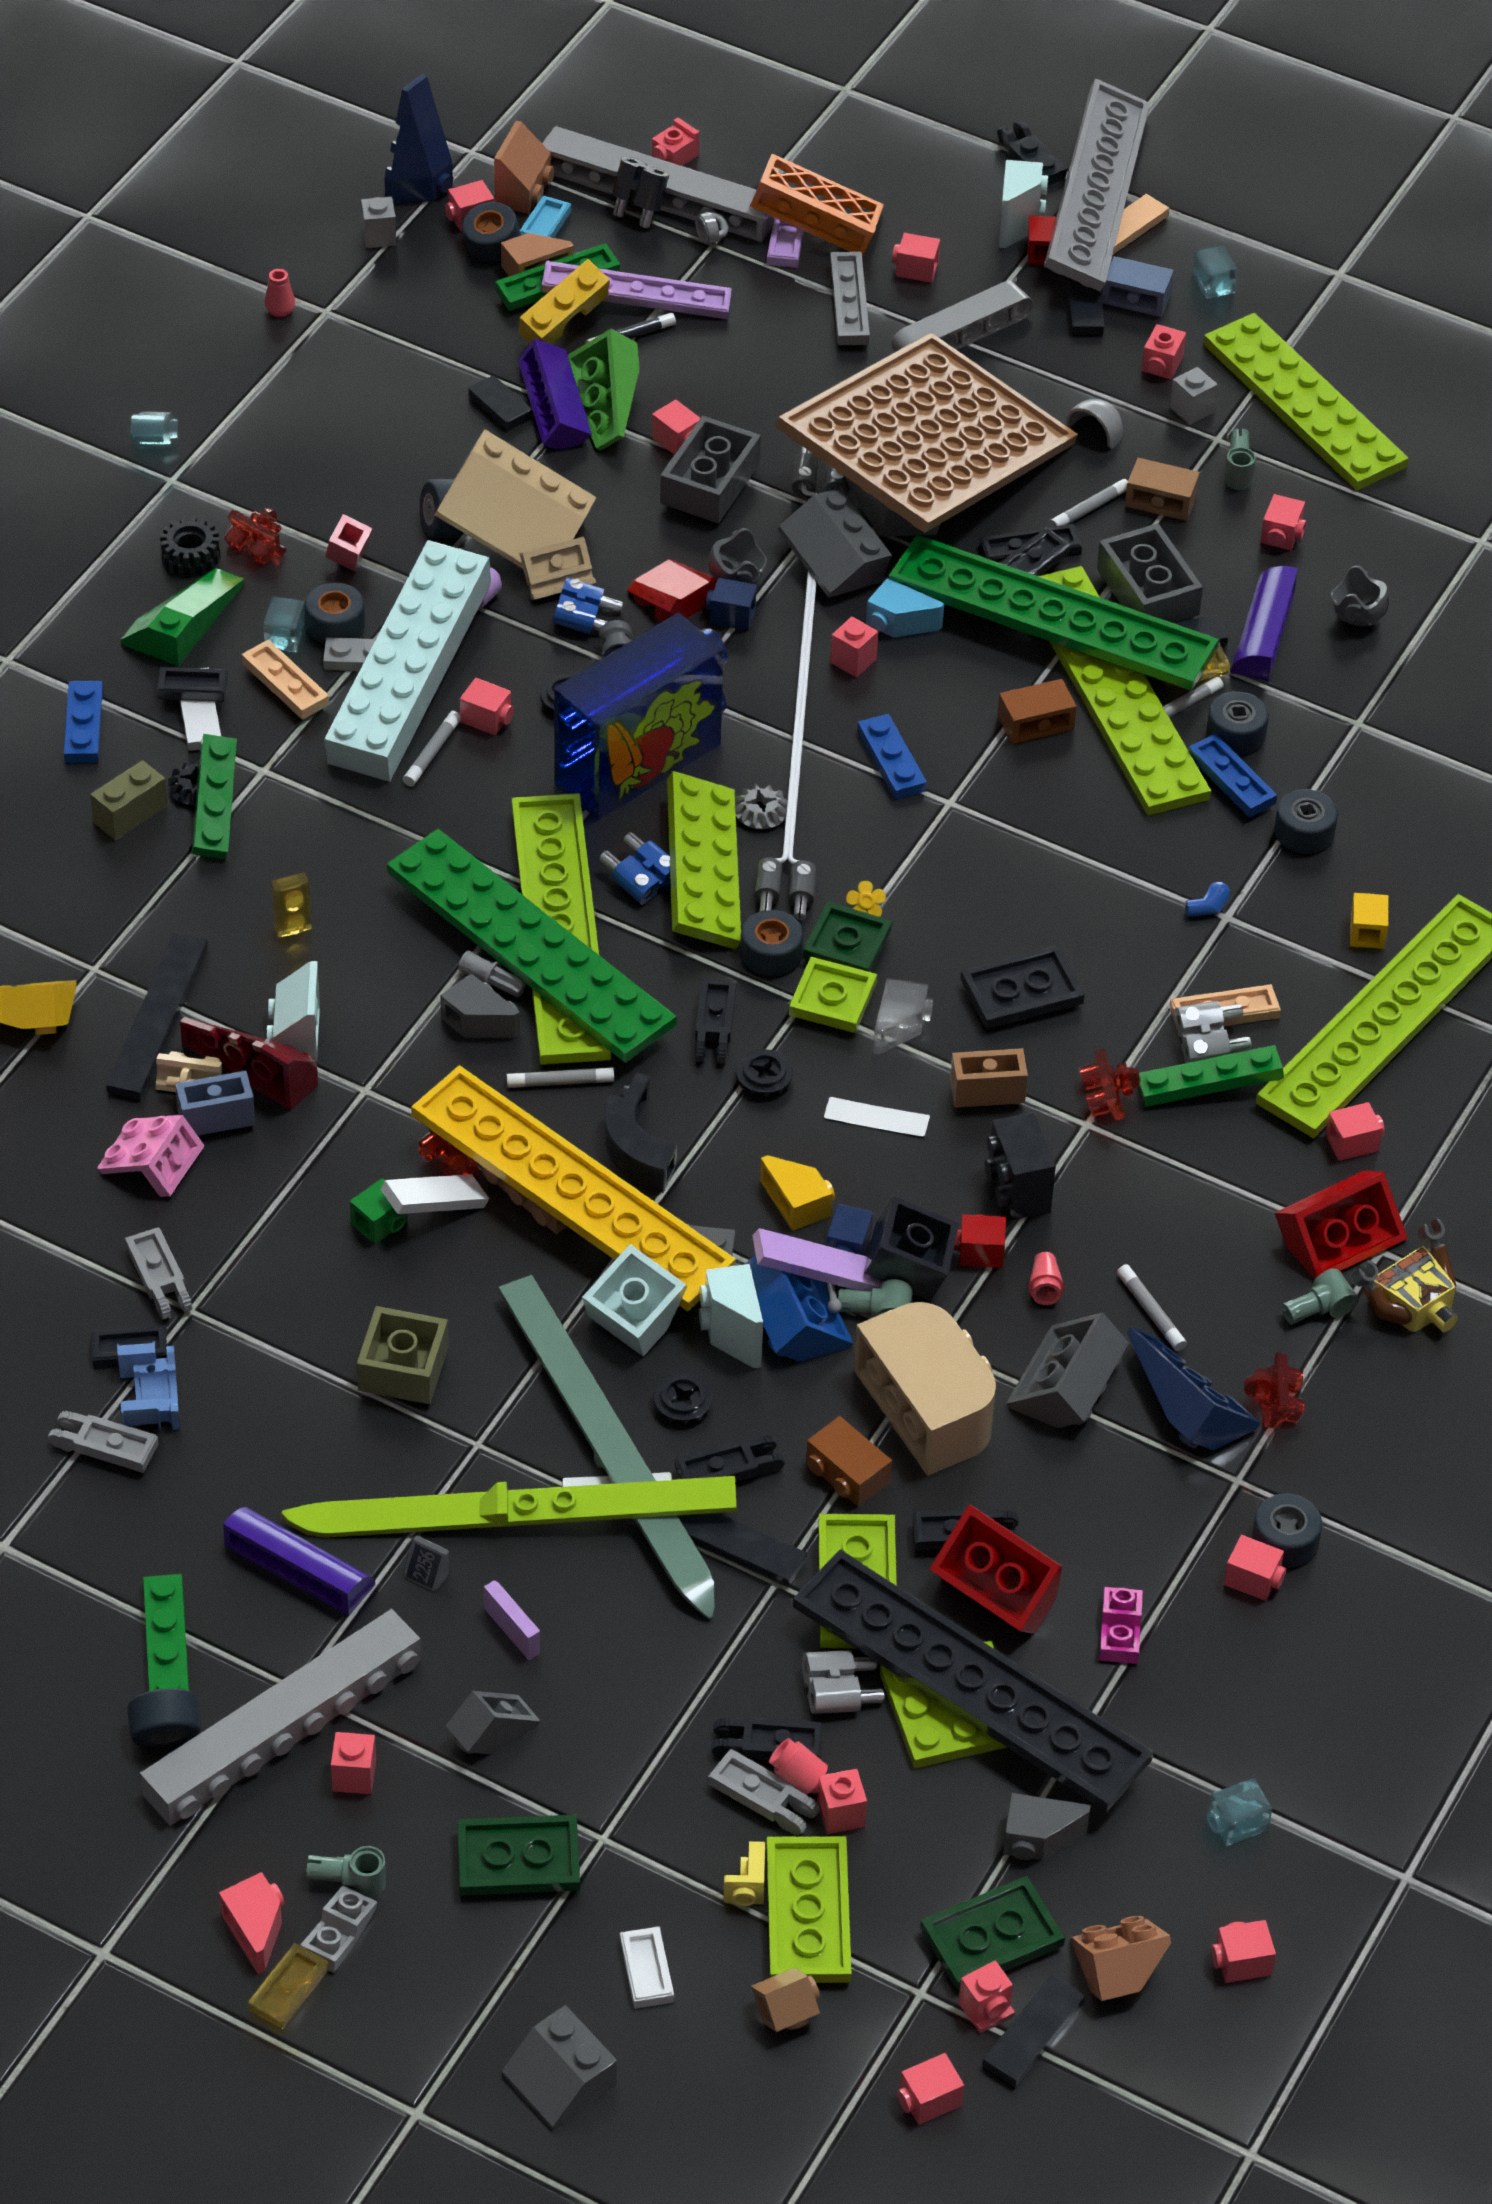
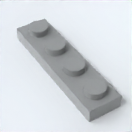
M830 252L838 345H869L870 332L862 252Z

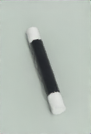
M668 313L615 331L632 339L675 325L676 319L673 313ZM596 337L587 339V340H586V343L590 342L591 340L595 339Z

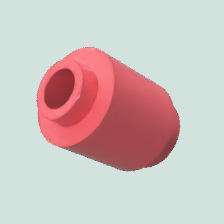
M790 1738L784 1740L776 1748L769 1760V1763L775 1767L774 1772L779 1777L794 1785L795 1789L806 1795L810 1792L813 1795L818 1793L819 1776L826 1775L828 1765L799 1741L794 1743Z

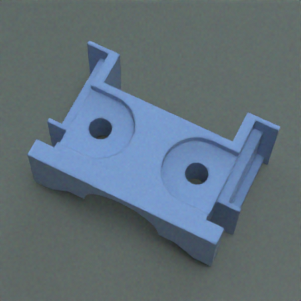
M155 1341L153 1343L119 1346L117 1344L120 1378L134 1377L136 1400L121 1401L123 1425L135 1427L159 1423V1428H161V1422L169 1421V1424L172 1423V1430L180 1429L174 1346H166L167 1358L156 1359Z

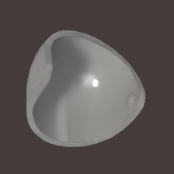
M1102 399L1084 400L1077 404L1067 415L1066 424L1072 426L1083 417L1094 416L1104 427L1107 434V446L1111 449L1123 437V426L1119 412L1113 405Z

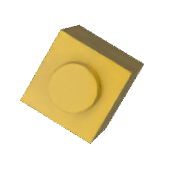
M1354 893L1350 913V947L1385 949L1388 931V895Z

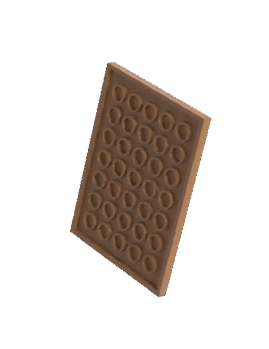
M933 333L927 334L779 416L776 428L785 433L791 440L802 445L815 457L826 462L839 474L850 479L861 487L863 491L871 494L885 504L887 508L895 511L924 533L1074 445L1078 435Z

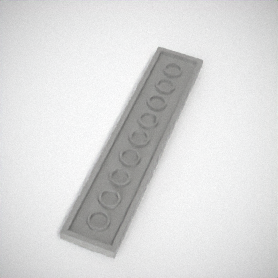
M1095 78L1088 95L1044 267L1101 292L1106 283L1150 103Z

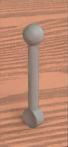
M827 1283L830 1298L827 1308L831 1313H838L842 1308V1304L837 1299L835 1285Z

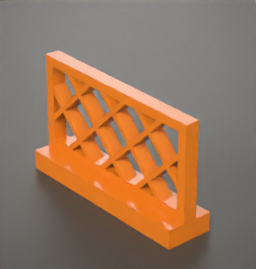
M771 154L750 206L849 252H862L863 257L875 232L884 204L775 154ZM776 168L785 171L786 174H780ZM804 181H807L813 184L814 186L808 187ZM793 182L797 188H791L788 183ZM832 194L840 196L842 199L836 200ZM815 195H822L825 201H819ZM861 207H864L872 212H864L861 209ZM843 208H850L853 213L847 214Z

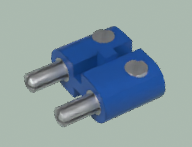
M566 577L552 623L590 635L592 629L599 631L601 626L607 623V621L595 618L598 608L602 607L620 613L623 608V602L602 596L604 591L602 588L581 582L578 579Z
M630 832L625 836L624 842L636 851L635 856L629 855L620 862L609 851H605L601 854L600 860L613 871L611 879L643 905L655 897L660 888L664 890L671 885L670 856L653 841L644 843Z

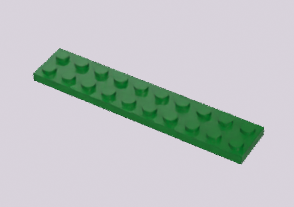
M920 535L915 536L889 574V579L943 602L945 605L1191 691L1218 649L1219 639Z
M436 829L387 863V873L623 1062L629 1061L677 1025L676 1015L441 830Z

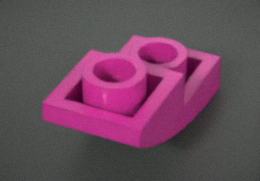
M1104 1587L1099 1661L1138 1664L1143 1590Z

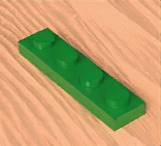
M606 243L552 261L580 266L589 259L598 269L620 272L621 265ZM545 264L495 281V291L509 311L537 302L547 294L546 292H541Z
M203 733L200 747L192 854L226 860L229 847L237 739Z
M1275 1045L1137 1073V1082L1145 1107L1284 1078L1283 1066Z
M182 1574L143 1577L149 1691L169 1688L189 1691Z

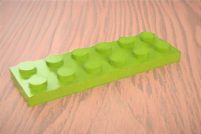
M672 771L667 779L672 931L736 950L740 944L741 922L735 791L723 785Z

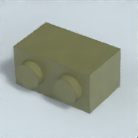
M143 760L90 794L93 823L115 841L167 807L165 777Z

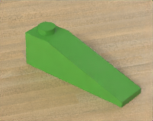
M609 329L568 354L592 433L591 438L596 449L600 451L624 437L639 374L637 343L613 329Z

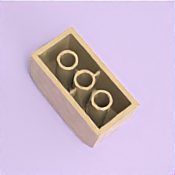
M915 1302L902 1305L857 1324L854 1371L927 1476L971 1458L987 1446L992 1432L996 1391L995 1378L988 1359L978 1354L969 1333L965 1329L961 1330L947 1311L930 1303Z

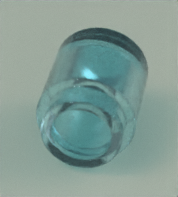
M141 411L140 415L132 414V440H139L140 444L171 445L172 438H178V419H172L171 412Z

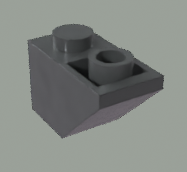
M473 974L468 975L440 995L441 1019L463 1037L516 1038L520 1035V1011L511 1001L503 999L488 983L480 981Z

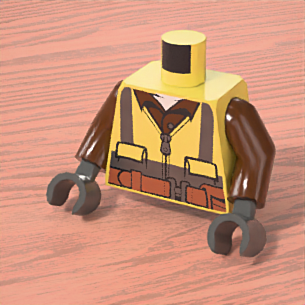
M1439 1219L1431 1221L1434 1236L1429 1233L1426 1224L1421 1225L1418 1229L1419 1239L1424 1243H1429V1249L1421 1246L1381 1273L1378 1272L1376 1264L1369 1260L1361 1263L1360 1268L1351 1273L1352 1283L1359 1287H1365L1364 1294L1381 1320L1402 1325L1413 1332H1417L1431 1322L1442 1332L1449 1331L1456 1324L1458 1316L1451 1310L1456 1282L1445 1244H1440L1439 1241L1445 1233L1444 1224Z

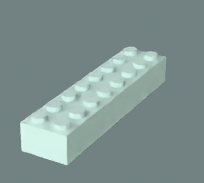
M427 540L324 739L328 764L385 781H391L491 584L489 557Z

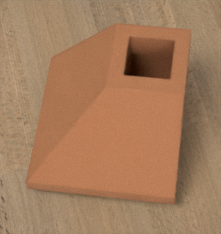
M1131 1916L1120 1921L1121 1925L1106 1928L1104 1925H1095L1084 1928L1082 1930L1083 1934L1071 1937V1941L1090 1992L1101 2001L1140 1992L1171 1944L1170 1935L1148 1919H1144L1143 1916Z

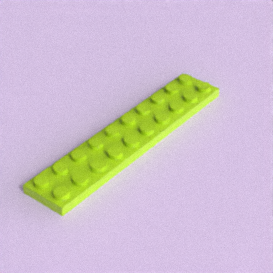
M1082 566L1038 576L1099 597ZM1049 641L1147 816L1210 800L1211 789L1144 674Z
M580 794L512 798V815L521 894L599 955ZM532 989L540 1065L611 1060L610 1050Z
M1457 894L1283 1068L1284 1078L1270 1081L1257 1094L1256 1104L1314 1139L1327 1126L1329 1112L1343 1109L1492 959V913Z

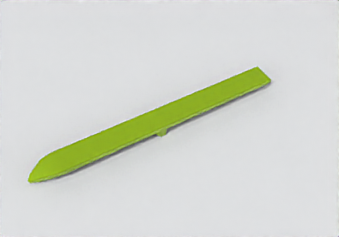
M735 1476L508 1490L507 1482H497L488 1492L314 1503L283 1510L280 1518L286 1524L306 1535L328 1538L737 1512Z

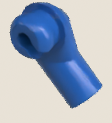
M1214 882L1209 886V890L1203 899L1186 900L1185 910L1187 917L1218 914L1229 899V887L1223 882Z

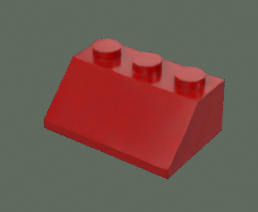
M1361 1171L1274 1213L1286 1247L1314 1280L1326 1270L1338 1269L1342 1271L1408 1239L1385 1173L1379 1171Z
M968 1504L929 1570L1020 1632L1036 1634L1056 1600L1063 1566L974 1506Z

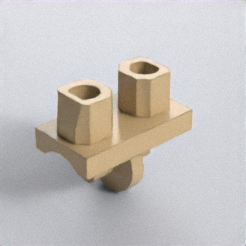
M180 1052L159 1053L156 1058V1090L176 1092L175 1083L219 1076L222 1073V1062L216 1057L206 1056L204 1059L186 1057L184 1053Z

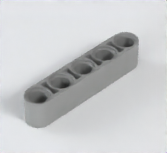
M1008 280L902 328L893 337L891 345L897 352L927 334L933 333L958 350L1023 320L1032 311L1034 303L1013 281Z

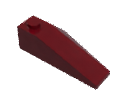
M184 1017L180 1021L183 1046L203 1058L206 1056L219 1058L220 1062H222V1069L229 1074L246 1071L252 1088L290 1111L318 1086L317 1062L307 1053H301L290 1045Z

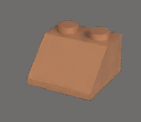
M515 121L494 158L495 202L505 204L513 211L530 214L535 204L542 198L546 184H551L554 177V167L551 166V153L522 122Z

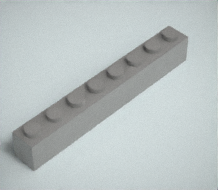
M557 126L553 128L542 143L551 153V166L554 167V176L612 194L621 158L632 157L647 163L648 167L655 166L669 173L670 176L661 206L663 211L694 221L699 214L706 212L718 213L726 220L728 232L760 242L765 239L773 227L775 217L750 206L756 189Z
M390 1609L140 1773L142 1795L170 1826L180 1819L189 1818L201 1805L210 1799L224 1795L233 1784L245 1776L250 1777L260 1770L262 1765L276 1756L286 1754L295 1743L307 1735L318 1733L327 1722L339 1714L348 1713L354 1708L356 1703L370 1694L380 1692L389 1681L401 1673L405 1674L413 1670L418 1662L421 1661L420 1637L393 1609Z

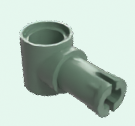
M1234 429L1229 434L1230 450L1227 453L1224 481L1228 487L1235 490L1249 488L1253 483L1256 456L1249 449L1250 433L1245 429H1242V436H1239V429Z
M1329 1269L1321 1273L1314 1280L1309 1293L1283 1303L1282 1311L1290 1325L1316 1313L1323 1315L1329 1312L1332 1317L1339 1318L1350 1313L1357 1306L1359 1298L1340 1270Z
M897 1279L884 1281L880 1288H873L872 1291L840 1288L838 1300L841 1302L842 1308L839 1312L871 1313V1317H876L911 1303L913 1290L908 1283Z
M362 1846L351 1855L345 1854L344 1857L334 1858L309 1855L306 1874L307 1881L342 1882V1886L351 1887L352 1890L373 1898L380 1895L386 1887L385 1856L382 1851L372 1846ZM369 1870H370V1871H374V1872H372V1873H362V1872H364V1871H369Z

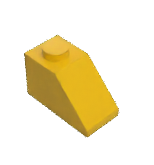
M768 1155L761 1157L760 1182L792 1231L831 1217L832 1201L835 1199L834 1189L828 1180H823L816 1168Z

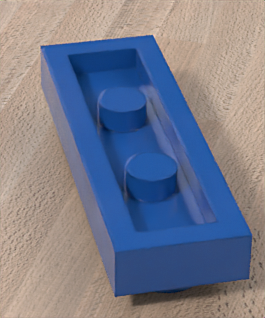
M69 681L64 742L65 763H99L103 702L102 681Z
M889 713L858 721L857 732L894 799L926 792L927 781Z
M1213 734L1188 747V752L1196 765L1249 818L1276 804L1277 794L1217 734Z

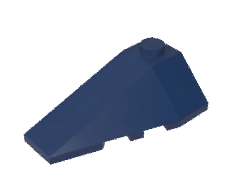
M421 74L404 87L401 92L395 122L400 128L396 141L391 142L390 152L394 153L392 167L386 168L384 176L385 197H392L393 204L434 201L453 186L451 155L428 78Z
M1130 1326L1127 1335L1168 1421L1180 1432L1178 1438L1194 1449L1200 1445L1214 1451L1259 1427L1261 1423L1231 1396H1226L1225 1398L1222 1394L1211 1388L1212 1381L1193 1369L1186 1367V1361L1155 1336Z

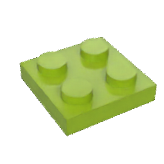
M810 957L789 1005V1016L856 1033L877 984V974Z

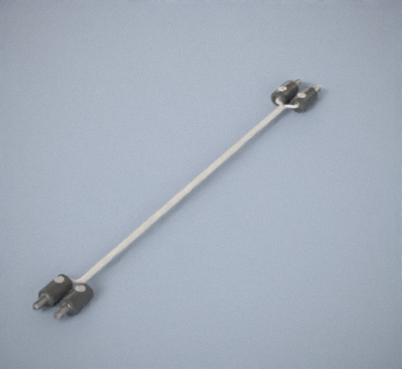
M803 446L801 454H798L794 459L792 491L798 496L812 497L816 495L814 492L816 490L818 459L809 450L806 453V448ZM826 463L824 492L841 488L847 495L849 483L846 477L839 474ZM809 571L807 575L783 856L781 858H763L758 861L754 887V899L760 903L759 912L765 911V905H767L766 910H771L772 905L777 903L780 898L781 863L785 862L788 857L789 862L792 863L788 900L795 907L794 918L799 920V909L801 908L800 920H803L806 917V908L810 907L814 902L817 871L813 863L793 859L816 581Z

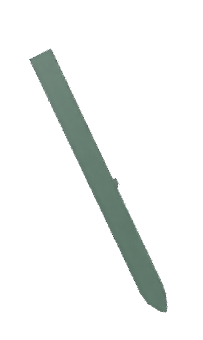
M529 1275L498 1287L500 1295L592 1447L594 1462L597 1467L605 1469L613 1484L656 1481L534 1277ZM678 1516L634 1518L675 1588L698 1612L707 1619H710L715 1608L714 1582L707 1564Z

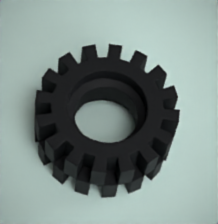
M184 517L179 518V524L172 521L170 522V528L164 527L163 534L161 533L160 535L161 556L163 565L169 567L170 572L175 573L178 570L179 576H184L185 572H190V577H196L195 572L199 571L201 575L206 574V568L212 571L215 568V563H219L221 556L219 532L215 530V526L212 523L207 525V520L205 519L197 522V517H191V521L186 522ZM186 545H197V546H199V547L193 548V549H185V548H182L183 546H186Z

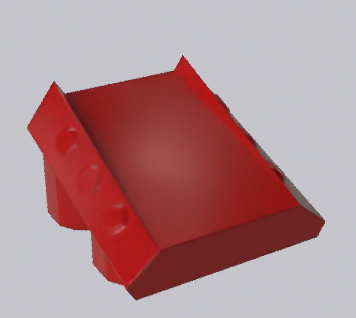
M668 559L636 578L626 591L633 595L634 601L639 605L654 607L655 618L661 623L673 624L677 621L681 623L706 608L708 591L715 589L717 580L678 561Z

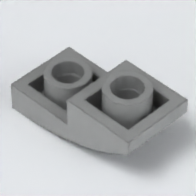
M343 1885L322 1909L321 1921L301 1943L299 1956L334 1973L367 1926L377 1908V1901Z

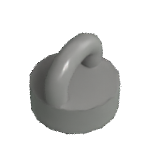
M711 212L697 215L695 219L696 230L703 243L710 244L727 235L728 225L721 215Z

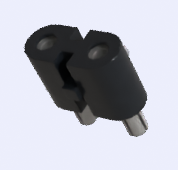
M622 157L612 194L617 197L613 214L617 217H623L627 202L633 201L635 202L634 205L643 208L639 225L643 228H649L653 212L661 210L670 176L669 173L655 166L648 167L647 163L638 159Z

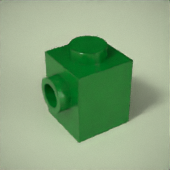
M383 1178L350 1200L351 1225L373 1244L378 1243L390 1233L399 1231L407 1222V1214H397L380 1190L385 1181Z

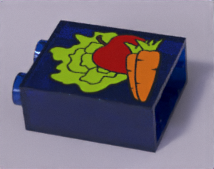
M678 612L555 687L554 784L566 794H580L581 807L600 821L667 779L672 771L678 772L721 745L722 712L726 709V698L722 691L723 665L728 660V653L720 636L709 628L698 629Z

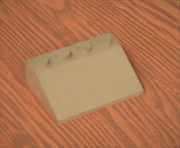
M484 429L434 515L523 568L519 553L572 540L586 518L596 497Z

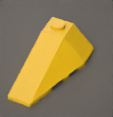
M76 980L31 983L15 987L9 985L0 986V1023L21 1029L35 1028V1035L57 1033V1026L67 1025L69 1022L77 988Z

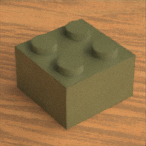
M376 1306L357 1361L358 1391L431 1404L449 1348L448 1319Z

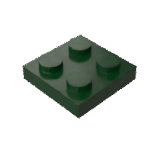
M827 901L803 948V959L809 960L810 957L871 972L892 931V920Z

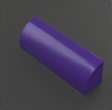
M534 338L518 359V363L542 444L554 449H567L577 446L586 441L592 433L566 349Z
M1277 566L1264 571L1258 578L1230 673L1269 681L1295 594L1298 568Z
M248 1507L236 1510L223 1523L225 1547L348 1616L376 1585L373 1577Z

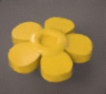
M862 881L858 884L859 892L851 890L847 893L846 902L849 905H856L853 909L878 917L881 916L882 909L877 904L883 903L886 899L883 890L876 889L872 892V883Z

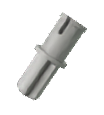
M466 951L460 959L458 967L460 972L467 975L473 974L480 981L486 982L490 986L493 985L515 997H520L526 988V983L516 975L501 969V964L497 961L492 963L471 951Z

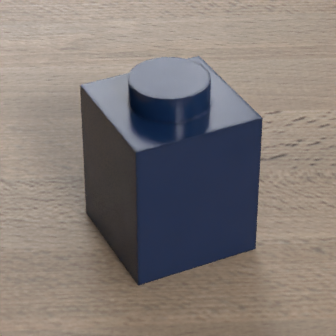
M718 578L715 589L709 590L706 598V609L710 610V624L749 631L756 610L757 585Z
M838 1204L827 1234L826 1246L865 1256L872 1236L873 1212Z

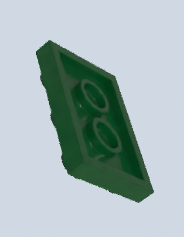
M577 1814L457 1819L460 1896L580 1891Z
M1028 1876L926 1917L920 1923L922 1933L957 1991L960 1990L962 1977L995 1960L1001 1969L1006 1971L1063 1947L1065 1942V1936Z

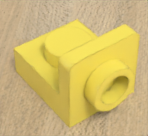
M749 1841V1857H741L740 1875L724 1876L725 1903H734L738 1906L764 1904L765 1842Z

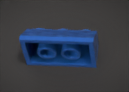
M756 1254L744 1264H750L763 1326L770 1339L768 1341L769 1346L778 1356H786L802 1362L848 1349L854 1344L839 1312L831 1313L827 1308L830 1298L828 1289L823 1281L758 1265Z

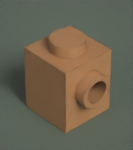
M796 1968L751 1986L763 2024L776 2032L785 2028L789 2030L800 2028L809 2022V2018L820 2014L816 2002L817 1999H820V1993L815 1980Z

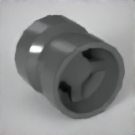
M613 620L601 626L599 640L602 645L603 660L633 661L636 651L632 642V631L629 624L625 621Z

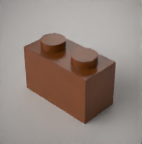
M1058 679L999 693L997 717L1011 744L1074 730L1077 706L1064 681Z
M841 1416L807 1440L806 1463L809 1469L815 1475L826 1479L833 1485L839 1496L844 1499L848 1498L857 1507H860L891 1483L892 1460Z

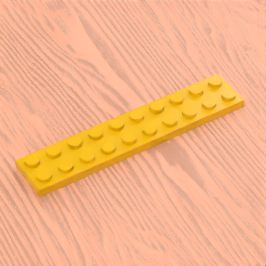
M460 1065L411 1107L412 1117L614 1260L631 1244L686 1284L687 1289L679 1306L686 1311H689L700 1301L699 1286L705 1285L707 1269L735 1266L736 1259Z

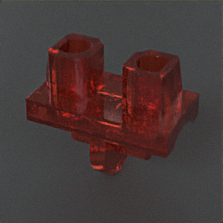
M266 508L261 513L253 511L250 518L233 509L227 516L232 525L227 530L224 539L233 549L240 551L248 540L254 542L248 549L250 557L262 565L273 554L282 558L287 551L286 547L280 545V536L277 533L280 532L282 526L277 523V512L273 509Z
M1105 1049L1095 1051L1097 1062L1079 1068L1086 1090L1103 1086V1089L1086 1094L1089 1109L1093 1117L1112 1112L1115 1121L1125 1118L1120 1092H1123L1124 1096H1131L1134 1093L1133 1090L1140 1085V1073L1133 1067H1127L1126 1063L1118 1064L1117 1070L1114 1071L1113 1066L1108 1062Z
M429 1129V1133L418 1141L419 1154L428 1162L433 1161L441 1154L445 1157L441 1161V1169L446 1176L472 1174L476 1179L481 1175V1169L478 1168L476 1161L431 1129Z
M1279 1352L1275 1354V1362L1271 1367L1256 1369L1254 1375L1249 1376L1244 1381L1245 1393L1249 1397L1254 1398L1257 1404H1263V1426L1272 1429L1275 1428L1280 1420L1297 1423L1305 1411L1304 1400L1289 1396V1393L1297 1394L1302 1387L1303 1370L1289 1367L1287 1355Z

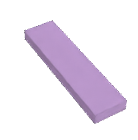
M758 1228L752 1235L758 1265L858 1291H872L873 1288H880L883 1283L879 1279L864 1274L868 1258L866 1256Z

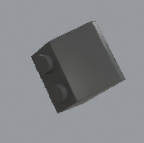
M566 2005L532 2028L501 2071L502 2076L552 2131L617 2086V2060Z

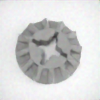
M755 784L752 790L743 788L741 795L735 796L736 817L741 823L751 828H772L782 823L786 818L788 800L783 798L782 790L773 791L770 785L765 789H760ZM756 802H763L766 806L765 812L762 811V808Z

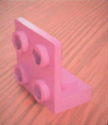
M183 1115L134 1118L123 1126L121 1134L114 1144L106 1150L105 1157L97 1169L101 1174L142 1171L160 1197L171 1196L204 1148V1144Z

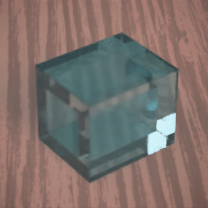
M1224 245L1195 251L1192 276L1205 298L1234 293L1238 268Z
M272 596L263 623L264 642L269 639L279 650L297 652L306 627L305 601Z
M1255 1778L1212 1793L1210 1809L1207 1811V1820L1212 1831L1216 1834L1219 1833L1226 1846L1268 1831L1272 1807Z

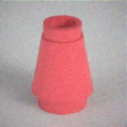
M274 269L269 273L264 305L271 315L284 317L292 312L296 301L288 273L283 269Z
M1041 1252L1034 1258L1028 1292L1038 1304L1051 1305L1061 1298L1065 1286L1056 1257L1050 1252Z

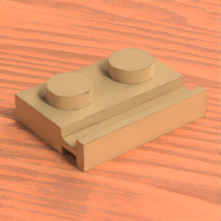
M584 537L519 553L527 585L530 588L531 600L562 592L566 577L578 579L587 584L596 583L595 578H593L592 565Z

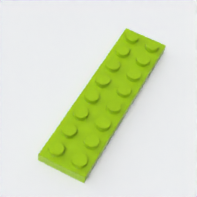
M1255 313L1204 335L1203 345L1356 491L1408 467L1409 458Z

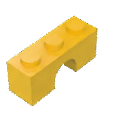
M587 259L520 317L518 334L529 344L534 338L550 344L555 343L563 336L566 324L575 314L581 311L586 316L608 297L610 279Z

